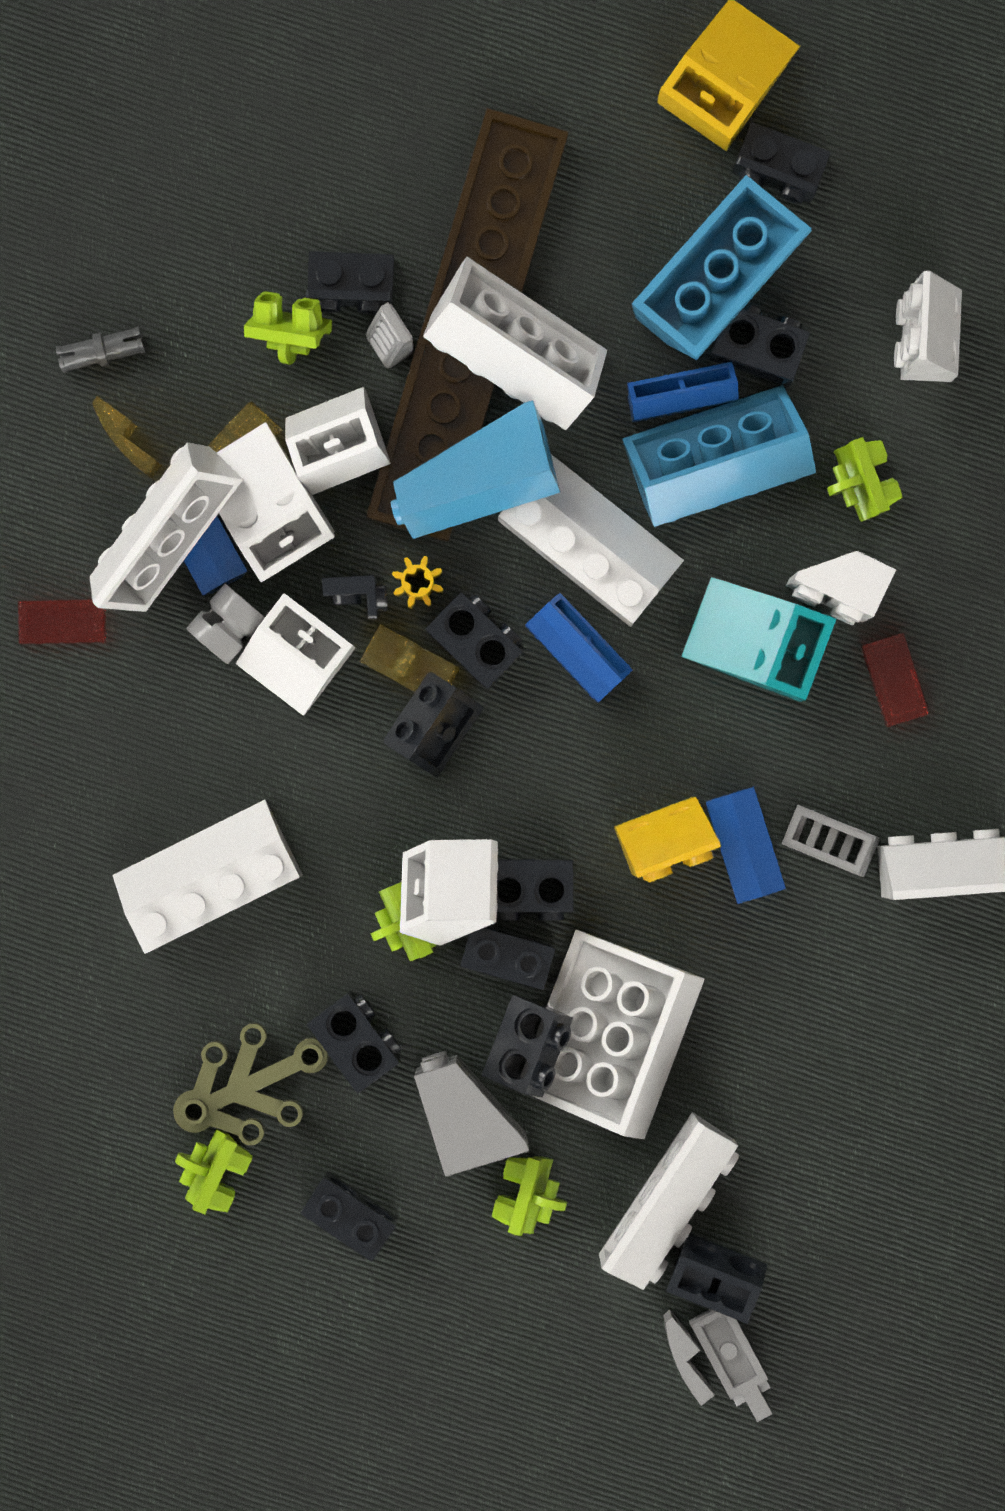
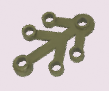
M255 1022L249 1023L240 1033L242 1045L227 1086L211 1093L218 1067L226 1062L228 1049L220 1041H211L204 1046L201 1053L203 1064L194 1089L181 1094L174 1104L173 1114L175 1121L182 1129L188 1132L197 1133L212 1126L239 1136V1139L246 1145H256L265 1134V1127L260 1120L256 1118L242 1120L218 1109L235 1102L277 1117L283 1126H296L303 1117V1107L299 1102L295 1100L283 1101L257 1091L300 1070L306 1073L318 1072L326 1065L329 1055L317 1038H306L296 1046L293 1055L249 1075L258 1048L267 1039V1032L263 1025ZM250 1028L258 1029L261 1033L260 1042L256 1044L248 1042L246 1039L247 1030ZM215 1046L221 1049L223 1057L219 1062H213L208 1058L207 1052L210 1047ZM308 1048L316 1050L319 1056L318 1061L314 1064L306 1063L303 1059L304 1050ZM188 1105H199L202 1109V1116L198 1119L190 1118L187 1114ZM286 1106L295 1107L298 1111L297 1119L293 1121L286 1120L282 1115L283 1108ZM254 1124L258 1127L259 1136L256 1139H249L245 1136L244 1127L246 1125Z

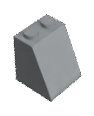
M443 1051L422 1058L423 1062H421L420 1067L416 1068L414 1078L445 1177L529 1151L525 1130L458 1055L448 1058L447 1052Z

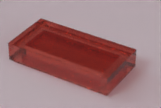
M92 600L18 601L19 644L106 643V609L98 608Z
M904 633L861 646L886 727L928 715L929 712Z

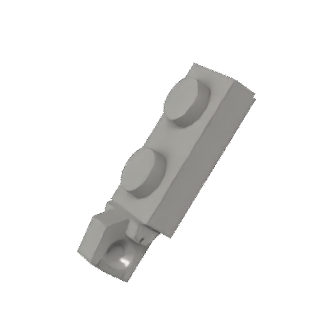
M711 1309L689 1320L730 1400L733 1399L736 1406L747 1402L757 1422L772 1415L762 1394L771 1388L767 1382L768 1377L738 1321Z

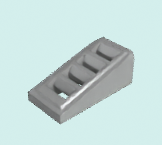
M387 302L380 307L367 329L366 338L386 368H391L414 354L415 349L412 335L393 305Z
M797 805L782 844L864 877L880 838ZM807 818L815 822L806 844L798 840ZM823 826H829L831 828L822 850L816 849L815 845ZM841 831L847 835L840 853L836 857L831 855V852ZM858 838L863 840V843L853 864L847 860L855 840Z

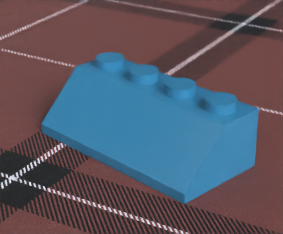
M745 175L632 302L635 318L664 343L697 360L812 231L811 227Z
M783 385L622 438L642 501L654 527L816 473L809 433Z

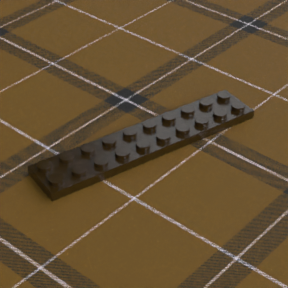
M489 108L486 109L386 448L391 464L380 468L366 516L367 519L408 530L405 524L398 525L393 515L391 501L397 499L393 482L482 429L495 384L483 376L476 375L467 365L450 354L439 351L423 335L432 312L466 257L522 293L569 132ZM453 527L425 536L449 542Z

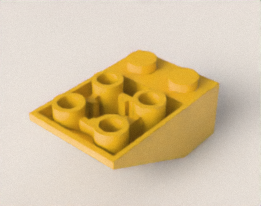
M728 0L686 52L661 87L657 103L727 151L800 46L735 0Z
M696 797L685 799L614 826L631 874L637 878L643 877V880L648 882L673 874L670 866L676 863L683 862V865L686 864V866L692 867L714 858L712 850L721 847Z

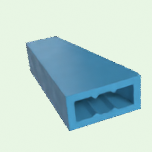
M532 400L520 405L394 481L397 499L391 501V508L397 524H405L410 535L415 539L561 493L544 424L534 401Z

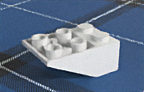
M923 271L918 279L911 283L910 289L904 292L903 299H898L896 325H903L901 342H896L894 367L901 368L900 380L952 382L958 376L962 290L931 271Z
M266 422L217 452L243 478L219 514L260 582L265 581L334 538V529L312 494L298 479L292 462Z

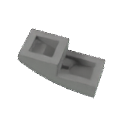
M669 1309L663 1316L672 1355L684 1382L702 1406L714 1396V1392L709 1382L690 1361L700 1351L698 1343Z

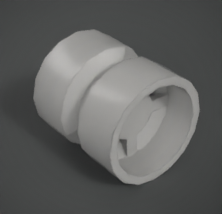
M224 584L210 600L212 609L209 612L200 611L186 629L226 664H229L243 648L241 639L244 636L252 637L265 617L227 584Z

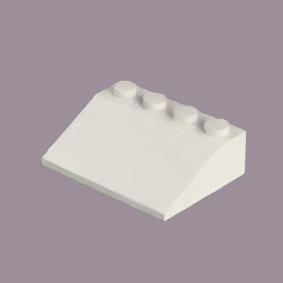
M575 930L547 1004L550 1008L574 1017L570 1025L571 1037L567 1046L560 1051L554 1067L556 1074L552 1085L544 1092L543 1097H533L622 1136L645 1139L705 979L601 938ZM541 1020L536 1037H539L543 1031V1020ZM527 1060L521 1073V1078L527 1073Z

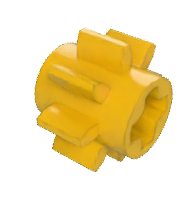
M427 556L422 558L420 565H412L408 557L404 558L407 569L403 573L398 571L392 573V576L397 580H401L402 584L401 587L395 589L394 595L401 596L406 593L409 596L408 608H412L416 600L422 599L430 607L431 600L429 595L433 591L437 593H443L444 591L440 585L434 584V578L443 573L441 568L430 571L427 568ZM418 571L424 572L425 581L430 583L428 588L421 587L418 593H413L411 584L406 582L408 576L416 577Z

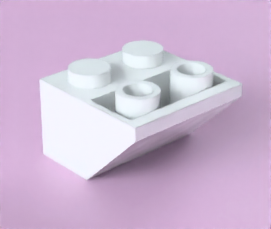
M364 387L285 418V441L297 477L312 495L391 464L367 391Z
M855 551L798 571L789 578L786 586L794 590L792 597L813 607L817 603L833 608L831 616L847 624L854 625L855 622H864L874 617L896 569Z
M284 593L258 626L236 665L304 716L355 650V647Z
M492 839L429 840L403 852L400 933L441 946L496 923L498 908V842Z

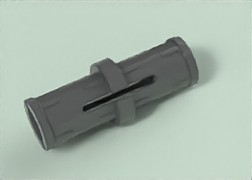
M139 326L105 336L99 332L92 334L93 339L56 346L57 356H60L58 359L59 365L63 373L95 364L105 367L110 365L111 360L146 353L145 344L142 343L144 339Z

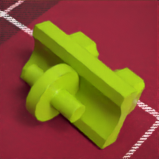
M267 291L262 292L254 300L253 316L244 325V337L267 341V348L278 350L280 363L287 365L294 363L297 354L309 355L311 348L316 349L319 346L323 335L332 332V319L322 318L319 300L310 298L297 299L292 305V313L283 312L282 296L279 293Z
M862 437L834 450L839 465L832 469L838 483L829 486L827 491L829 496L842 493L847 508L855 506L860 522L890 510L889 506L902 498V492L894 478L880 482L875 467L887 462V453L881 440L865 442Z
M402 882L379 891L386 908L375 912L381 928L370 934L373 941L385 937L392 952L404 947L409 960L413 961L433 953L431 948L435 947L436 944L400 933Z
M217 1128L208 1147L197 1142L191 1155L178 1153L175 1159L179 1166L185 1168L179 1182L190 1187L185 1199L193 1204L192 1209L202 1214H206L208 1208L222 1212L229 1211L235 1197V1190L231 1186L220 1183L226 1169L243 1176L252 1160V1155L248 1150L237 1144L229 1133Z
M544 1156L528 1158L508 1157L503 1172V1179L521 1184L517 1199L506 1195H499L492 1212L493 1218L509 1226L508 1233L522 1236L523 1233L533 1234L537 1221L549 1224L553 1210H566L567 1201L556 1197L560 1182L548 1179L553 1159Z

